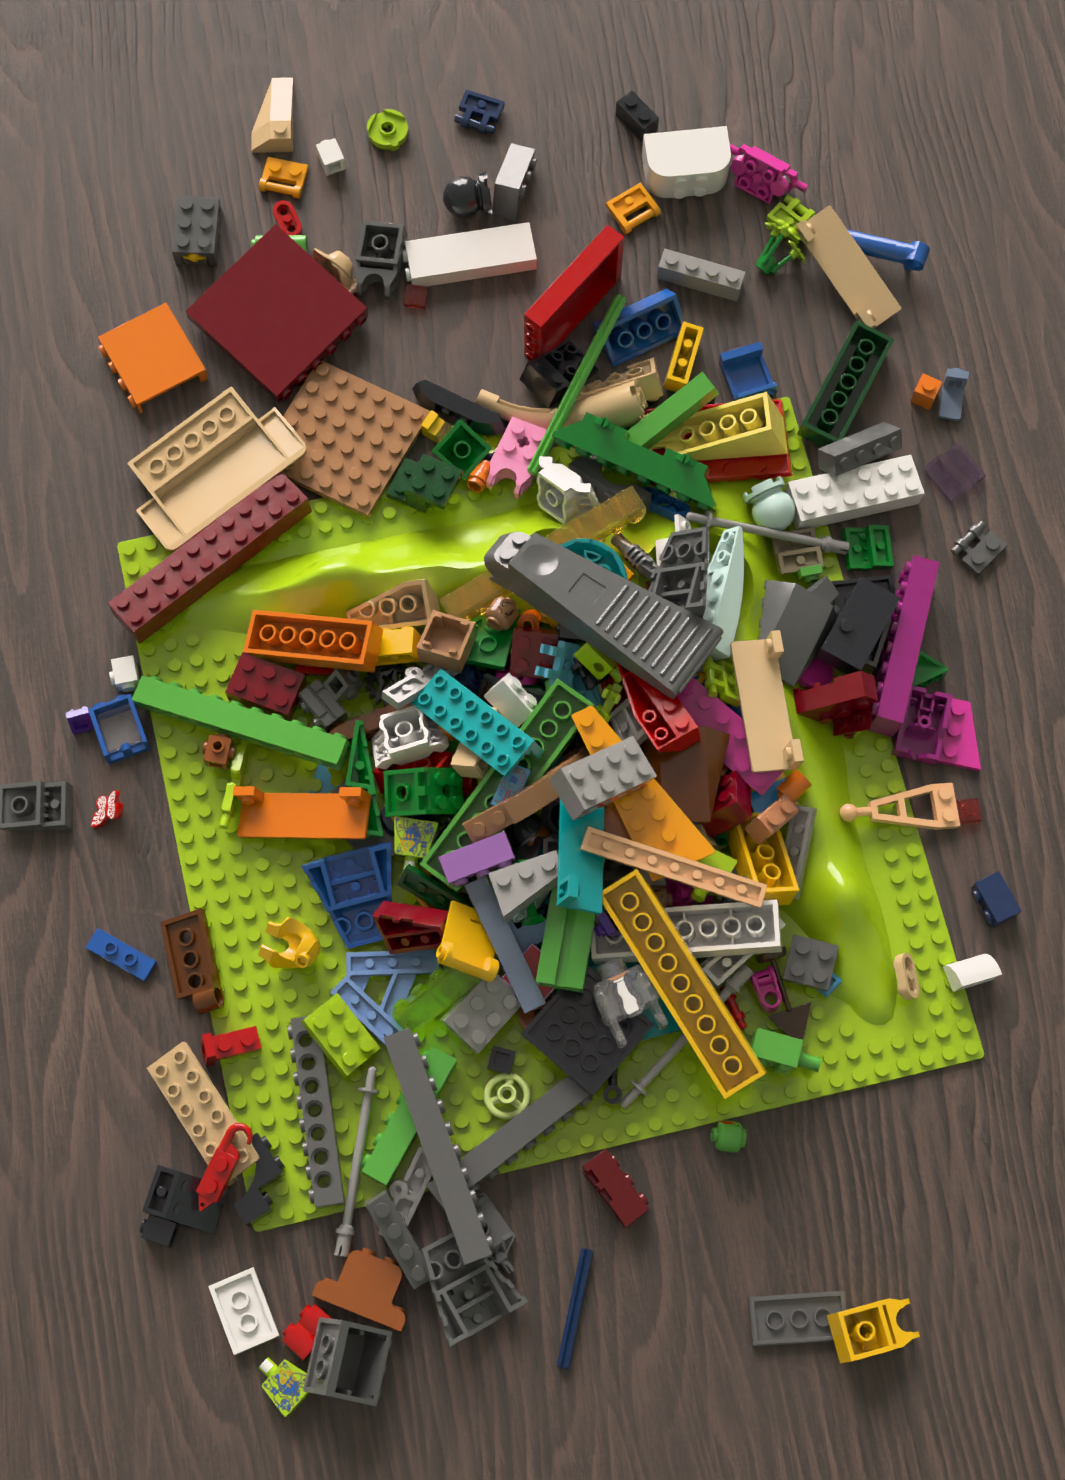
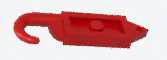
M235 1123L231 1125L225 1132L219 1147L216 1148L196 1190L199 1197V1211L205 1210L215 1202H220L240 1160L238 1149L231 1144L236 1132L244 1131L247 1135V1144L250 1145L252 1142L253 1134L246 1124Z

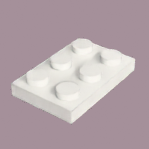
M254 1267L208 1286L234 1355L280 1336Z

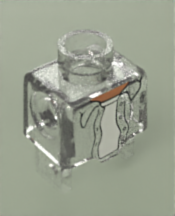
M618 957L597 968L602 981L594 985L593 997L605 1027H610L620 1049L627 1045V1041L618 1022L624 1019L633 1018L650 1008L660 1030L668 1026V1021L659 1005L660 996L641 965H635L627 969L623 958Z

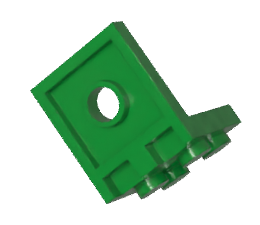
M421 767L384 771L385 817L457 814L463 806L462 777L454 768ZM404 787H405V789H406V796H405V798L403 797V789H404ZM443 787L445 789V795H443L442 792Z

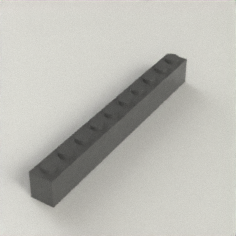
M407 1028L383 1037L465 1267L492 1257L491 1250H494L495 1247L491 1236H485L483 1227L487 1225L482 1212L477 1214L474 1204L478 1203L474 1189L470 1191L468 1189L466 1181H469L470 1178L466 1167H460L458 1159L462 1158L459 1147L457 1144L452 1145L449 1137L454 1135L449 1121L444 1123L441 1115L445 1113V1109L441 1099L436 1100L433 1091H436L437 1087L433 1076L430 1078L427 1076L425 1069L429 1068L425 1054L421 1056L417 1047L421 1046L417 1032L412 1034L411 1029Z

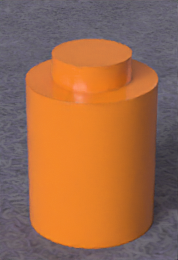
M794 770L776 788L778 792L776 796L780 798L785 794L794 804L812 784L802 773Z

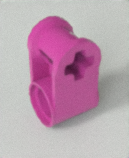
M770 965L767 966V969L755 972L750 977V982L756 993L759 1005L767 1013L777 1011L782 1000L774 969ZM766 996H773L777 1003L769 1005L765 1002L764 998Z

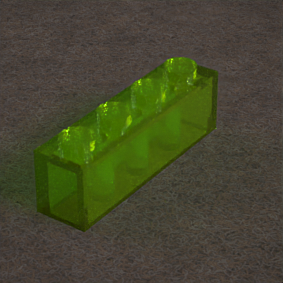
M447 966L442 970L438 968L429 976L430 979L426 983H420L415 986L409 997L406 999L401 998L394 1004V1009L392 1010L393 1018L403 1029L410 1028L412 1034L416 1033L482 979Z

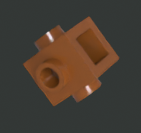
M223 733L210 734L208 741H205L203 744L202 753L205 754L203 760L208 767L229 770L231 759L234 760L237 747L234 746V742L229 735Z

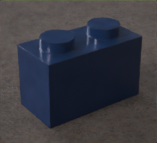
M999 871L975 882L971 887V895L977 904L980 903L985 921L988 924L991 923L993 928L1017 917L1021 913L1019 905Z

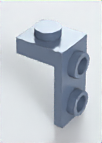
M960 368L947 369L943 379L939 418L954 421L960 420L964 388L968 381L969 371H963Z

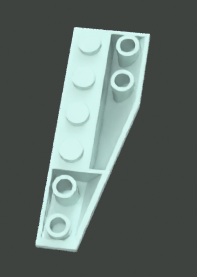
M740 526L723 531L708 569L706 609L703 619L719 626L724 632L721 636V641L709 655L713 658V661L730 657V643L734 641L739 620L744 580L743 531Z

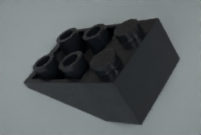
M568 341L529 361L519 380L547 408H550L562 401L585 355L571 341ZM595 365L593 366L587 380L591 378L599 370Z
M158 1165L142 1212L214 1235L229 1188L226 1187L220 1202H215L205 1210L199 1211V1197L196 1190L202 1179Z

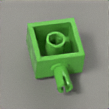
M757 1028L752 1033L750 1046L763 1067H773L774 1072L787 1075V1072L794 1071L798 1066L814 1070L815 1072H818L820 1069L821 1057L801 1053L804 1040Z

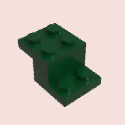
M426 454L422 455L419 463L405 458L386 495L388 498L424 513L427 512L430 504L444 510L463 475V470Z

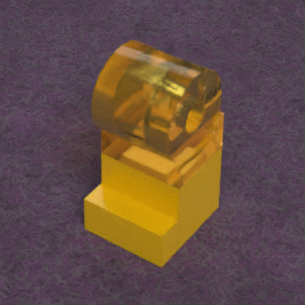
M431 410L421 424V433L438 444L454 425H450L442 420L437 413Z

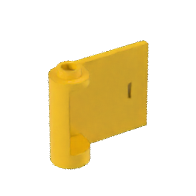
M453 900L450 904L442 942L436 952L438 963L484 981L492 982L498 973L499 961L493 959L495 951L474 908Z

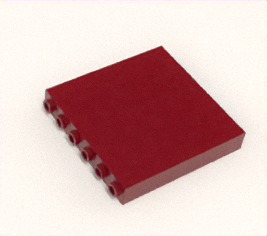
M277 224L267 231L185 311L188 319L278 403L282 399L286 400L292 394V389L296 385L303 384L312 369L316 370L317 366L323 363L322 360L327 355H332L337 350V345L342 340L346 341L352 335V330L357 326L363 325L368 318L367 307Z

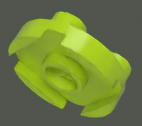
M385 109L379 114L376 112L367 123L369 141L380 149L398 150L408 137V124L405 117L396 110ZM391 127V132H384L383 128Z

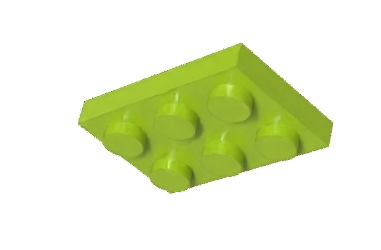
M338 993L301 1021L304 1028L344 1078L380 1049L379 1045Z

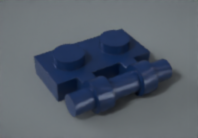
M466 89L459 105V111L465 112L464 116L456 114L454 122L461 124V127L478 129L483 134L486 132L494 134L496 127L490 125L489 122L498 123L505 107V101ZM472 115L482 118L481 122L471 119Z

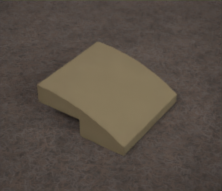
M814 527L787 531L816 538ZM770 538L781 575L796 573L799 568L821 564L822 568H824L820 546L815 547Z

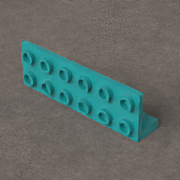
M442 669L434 675L418 697L412 701L416 708L504 777L513 770L525 754L529 755L532 753L539 758L544 752L535 740Z
M560 799L557 906L599 915L602 913L603 857L582 851L580 848L588 826L604 831V806L573 821Z

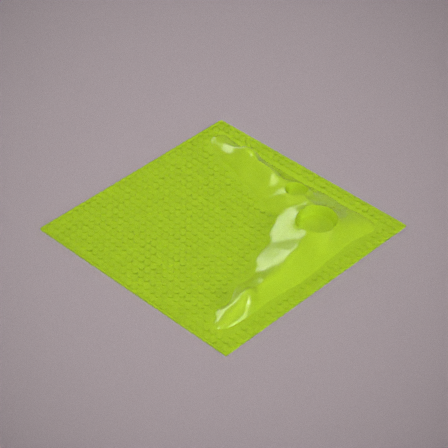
M789 397L778 398L782 400L784 406L793 476L782 477L785 486L781 489L783 492L788 482L813 476L802 437L797 435L799 427ZM558 446L551 449L548 457H553L555 464H563L568 468L569 463L579 458L580 455L575 452L576 449L573 447L567 450ZM602 465L601 475L611 483L617 485L637 484L640 487L647 486L635 479L636 476L630 474L629 477L621 473L615 475L612 470L607 472ZM537 477L534 479L531 487L519 499L514 498L516 483L512 479H501L492 489L486 488L480 493L468 488L467 478L464 481L460 479L445 509L443 510L430 504L426 513L388 498L386 492L391 485L390 483L369 519L326 498L310 500L309 503L312 510L310 514L141 644L136 641L143 676L148 678L151 675L156 676L167 684H170V682L178 683L187 690L191 688L198 689L203 692V695L209 697L211 694L223 698V701L230 703L231 701L228 700L225 691L244 650L253 610L347 619V611L405 581L427 579L438 597L440 612L469 621L478 616H484L486 610L496 597H509L516 602L517 609H521V615L530 609L542 614L541 611L508 589L489 579L492 574L484 565V556L501 535L512 532H523L530 536L535 532L558 545L580 538L602 542L612 548L621 558L622 562L635 574L630 581L646 589L645 582L649 581V579L638 573L623 559V554L611 544V539L615 534L622 533L629 542L638 544L657 564L656 540L669 538L671 532H675V522L652 511L631 522L599 502L603 510L602 518H578L563 525L538 506ZM772 478V481H777V478ZM768 479L708 483L717 505L716 511L710 510L713 517L758 526L754 522L751 512L753 504H745L742 495L744 492H747L749 495L753 492L751 489L753 486ZM651 484L648 486L657 489L655 488L656 486H652ZM670 492L669 495L677 499V497H675L676 494ZM690 500L688 504L690 512L704 515L705 511L697 508V503ZM689 521L691 529L702 527L701 523ZM793 521L782 531H794ZM828 525L814 528L816 538L822 539L826 535L831 536ZM710 526L709 565L723 531L727 530L726 528ZM743 532V595L733 642L757 640L760 636L761 628H759V622L763 613V607L761 606L762 598L765 597L764 582L766 580L796 583L805 589L811 584L805 583V581L798 582L796 573L780 574L770 537ZM155 535L119 542L117 548L125 588H128L176 550L169 551L165 549ZM821 552L824 568H822L823 573L818 579L827 576L830 581L844 580L836 553ZM543 623L540 629L557 630ZM418 625V626H410V627L425 629L426 625ZM575 640V643L582 646L584 641ZM731 654L729 658L721 659L733 665ZM422 661L402 663V668H409L414 664L423 668L428 664H424ZM271 662L291 670H294V668L297 666L295 664ZM477 666V669L483 671L487 670V668ZM833 668V678L831 683L834 682V678L846 674ZM356 671L364 684L359 690V695L350 701H338L348 715L345 723L349 722L353 717L369 714L376 708H384L383 702L376 705V698L370 700L368 696L370 692L365 691V686L368 684L364 682V678L369 677L367 672ZM306 676L307 685L305 688L309 687L317 679L324 683L329 676ZM374 681V688L378 692L379 685ZM782 682L792 739H800L804 761L796 770L802 773L812 784L797 801L801 806L817 809L800 899H793L790 905H779V917L786 924L780 930L781 946L786 947L787 954L782 958L776 959L783 978L793 934L839 946L833 973L842 982L827 998L814 988L783 980L792 1008L811 1002L801 1053L821 1057L819 1071L815 1072L814 1070L798 1066L794 1071L787 1072V1075L774 1072L773 1067L765 1066L764 1068L767 1071L765 1075L724 1099L688 1041L644 1089L647 1092L646 1096L640 1093L626 1110L619 1102L609 1104L603 1097V1092L608 1086L607 1080L592 1097L594 1100L584 1108L581 1105L573 1111L575 1113L573 1117L566 1122L559 1121L554 1125L556 1127L555 1131L547 1137L541 1135L536 1139L537 1144L527 1152L523 1149L517 1154L519 1158L510 1166L504 1164L498 1169L499 1174L981 1059L984 1056L966 990L962 989L953 992L943 966L955 963L957 960L918 828L872 822L869 816L856 817L855 820L846 822L842 820L839 814L840 808L845 804H852L856 808L867 807V803L906 791L897 758L891 755L893 749L891 737L870 731L856 732L853 735V739H846L844 735L833 736L834 720L830 724H820L818 721L796 713L793 689L800 687L803 691L810 688H804L798 682L793 687ZM298 705L292 720H298L309 728L315 726L312 722L314 717L311 713L305 714ZM150 711L190 912L200 908L205 910L224 996V1007L210 1012L214 1033L219 1035L256 1026L262 1048L260 1051L220 1060L229 1108L238 1123L246 1124L251 1129L253 1135L255 1133H258L260 1137L265 1135L272 1145V1148L269 1149L273 1157L278 1155L285 1166L282 1169L284 1176L261 1190V1193L266 1191L273 1201V1204L270 1205L273 1212L254 1223L253 1228L256 1232H262L344 1212L345 1205L317 1209L315 1204L310 1203L309 1190L313 1189L312 1180H308L306 1175V1166L310 1164L309 1157L304 1156L303 1142H306L305 1132L301 1133L300 1119L303 1118V1111L298 1109L296 1095H300V1088L295 1086L293 1072H297V1066L291 1060L290 1049L294 1048L293 1039L289 1040L287 1026H291L290 1019L309 1016L332 997L330 992L346 976L347 952L388 951L384 940L348 949L329 913L324 908L320 897L311 885L307 874L301 867L326 856L353 850V848L344 839L240 838L237 835L242 804L239 799L236 802L233 818H230L229 828H219L227 783L232 782L231 766L233 760L231 759L229 770L208 767L203 760L205 754L202 753L203 744L205 741H208L209 735H216L219 732ZM230 736L234 746H239L241 739ZM369 741L367 745L373 773L376 766L372 742ZM249 742L247 749L248 758L242 786L256 787L263 793H308L309 789L311 792L317 793L322 789L321 781L313 779L318 767L317 763ZM351 749L342 771L327 767L332 776L330 779L331 784L334 787H338L347 777ZM729 769L726 775L732 773L733 771ZM785 770V771H783L784 774H785V776H786V778H787L794 770ZM373 774L378 808L382 811L385 806V794L380 793ZM467 794L466 797H463V803L467 801L471 794ZM906 799L904 801L907 817L914 818L910 801ZM895 803L878 807V813L897 816ZM454 814L421 815V820L438 822L440 825L439 834L445 826L450 824ZM789 821L780 828L784 844ZM729 845L723 849L718 850L719 852L732 857ZM395 856L391 860L392 902L420 906L413 894L397 885L404 871L405 857ZM419 860L417 869L424 872L425 869L420 866L422 860ZM496 867V868L491 869V870H489V871H490V873H491V872H493V871L499 870V868ZM468 897L466 905L474 908L470 898ZM714 899L715 904H718L717 899ZM287 917H290L312 930L320 942V954L316 961L305 968H273L264 958L258 956L262 944L277 951V953L285 952L289 948V944L285 939L276 938L265 932L268 922L282 924ZM495 953L493 959L498 960L497 955ZM903 953H909L912 956L919 984V996L911 1000H905L899 995L897 975L893 967L895 957ZM754 954L744 965L755 973L767 969V966H770L771 963L758 964L754 956L759 954ZM708 957L696 958L701 966ZM499 962L497 974L502 977L504 970ZM440 965V974L416 975L397 1024L403 1029L410 1028L412 1034L417 1032L421 1046L417 1047L420 1056L423 1055L425 1050L430 1051L433 1046L457 1060L458 1064L437 1100L441 1099L445 1109V1113L441 1114L444 1123L449 1121L454 1135L449 1137L452 1145L457 1144L461 1156L464 1157L511 1120L497 1118L489 1112L484 1102V1090L491 1078L500 1074L499 1072L487 1070L493 1046L516 1051L511 1073L519 1075L528 1084L531 1094L529 1106L568 1075L521 1036L524 1030L519 1024V1009L479 1053L472 1052L439 1021L462 995L458 994V985L451 986L450 995H442V989L439 985V978L441 977ZM451 968V977H457V970ZM370 976L364 993L379 1007L392 976ZM749 978L740 988L739 994L735 993L737 998L735 1001L740 1011H743L746 1017L744 1020L747 1028L741 1030L746 1040L750 1044L752 1033L757 1028L787 1035L767 1017L786 1010L783 999L777 1011L773 1013L764 1012L759 1005ZM725 982L716 989L718 995L721 992L720 987L724 986ZM766 996L764 998L765 1002L769 1005L777 1003L773 996ZM366 1027L365 1029L376 1041L380 1049L344 1078L326 1056L345 1202L364 1095L358 1089L359 1087L365 1088L368 1068L373 1066L377 1070L374 1089L379 1090V1094L373 1095L362 1161L367 1153L369 1155L372 1154L375 1148L373 1142L378 1133L383 1134L387 1125L384 1123L390 1112L395 1113L399 1105L396 1102L402 1092L387 1047ZM682 1031L639 1042L617 1068V1085L622 1091V1099L634 1087L630 1082L634 1080L638 1083L683 1034ZM308 1036L302 1038L300 1045L302 1047L310 1046L312 1038ZM312 1059L305 1061L303 1068L305 1070H312L315 1067V1061ZM506 1080L499 1081L494 1085L491 1091V1098L497 1096L498 1089L505 1085ZM513 1081L512 1086L516 1090V1099L522 1103L524 1097L523 1090L517 1082ZM315 1082L310 1083L306 1091L309 1094L317 1092L319 1086ZM610 1090L608 1097L610 1099L616 1098L617 1092ZM504 1092L502 1096L505 1099H509L512 1095L510 1092ZM500 1102L494 1105L496 1109L502 1112L516 1110L512 1104ZM313 1106L309 1112L310 1116L318 1117L322 1112V1108L320 1106ZM322 1129L315 1130L313 1140H322L325 1136V1131ZM418 1135L392 1181L396 1179L403 1180L419 1145L422 1146ZM322 1152L316 1156V1163L319 1165L325 1164L328 1160L327 1153ZM256 1162L242 1172L246 1192L254 1179ZM361 1167L354 1209L366 1207L365 1201L385 1189L390 1195L389 1187H385L362 1173L363 1167ZM433 1175L431 1176L429 1183L434 1180ZM324 1176L319 1180L320 1188H327L331 1184L329 1176Z

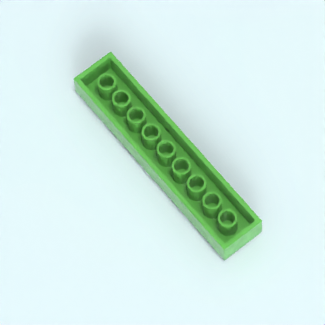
M558 678L520 728V730L535 740L544 751L539 758L532 753L529 755L525 754L517 764L531 770L524 788L549 772L578 734L571 715L591 705L595 708V704ZM492 767L420 863L422 868L458 894L464 889V885L455 887L454 884L449 885L439 857L473 844L463 827V823L493 807L491 802L503 775ZM507 826V827H505L504 829H502V830L496 832V833L493 834V835H496V834L501 833V832H503V831L505 832V831L508 829L509 826Z

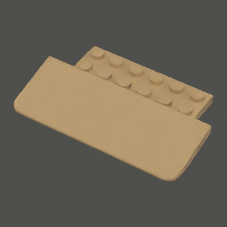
M231 386L127 463L153 496L152 499L136 511L165 549L169 551L177 550L261 485L301 458L306 452V444L275 407L260 419H257Z

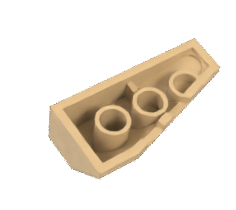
M272 78L252 130V153L293 152V78Z
M654 357L627 366L628 371L622 374H617V372L609 374L610 376L604 382L596 380L583 386L576 401L633 380H637L636 388L641 386L646 401L653 402L663 396V389Z
M427 579L405 581L347 611L346 615L347 619L373 621L382 629H394L405 626L426 625L432 611L440 612L438 597Z

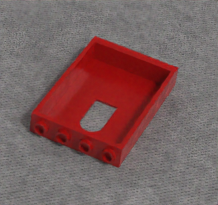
M609 225L595 237L524 314V354L529 361L559 347L620 281L624 236Z

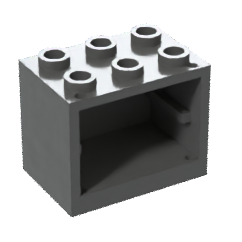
M319 1317L303 1391L377 1407V1402L381 1397L383 1375L387 1369V1355L392 1345V1332L349 1321Z

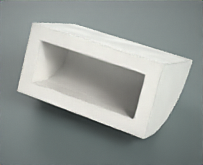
M988 954L978 955L943 966L953 992L992 981L1002 975L997 962Z

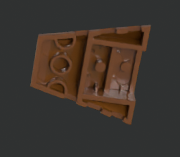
M698 726L701 740L682 751L658 752L649 738L639 745L657 775L654 779L693 824L711 822L723 762L725 761L726 749L730 739V734L707 726Z

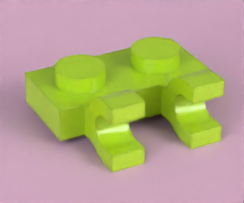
M614 681L613 685L608 684L607 688L604 689L601 697L606 699L603 705L598 704L597 708H595L607 723L611 718L610 712L614 704H618L621 698L620 692L623 684H617L616 681Z

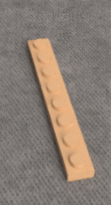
M589 826L586 829L580 848L582 851L757 908H761L767 889L766 884Z

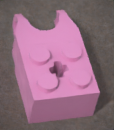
M512 417L490 461V473L486 481V487L492 489L501 479H512L516 483L514 498L519 499L531 487L534 479L537 477L530 475L527 468L546 429Z

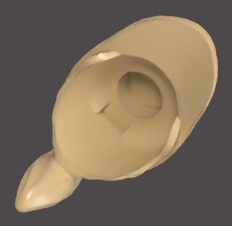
M315 248L312 257L349 292L355 294L357 281L353 277V264L350 258L341 251H335L328 255Z

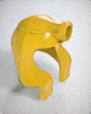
M287 917L282 924L268 922L265 932L276 938L285 939L289 944V948L283 953H277V951L262 944L258 956L264 958L273 968H305L313 964L318 958L320 942L313 931L296 919Z

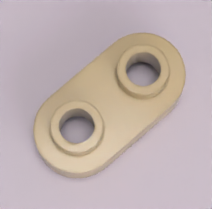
M909 953L899 954L893 962L898 981L897 990L899 995L905 1000H911L919 996L915 963Z

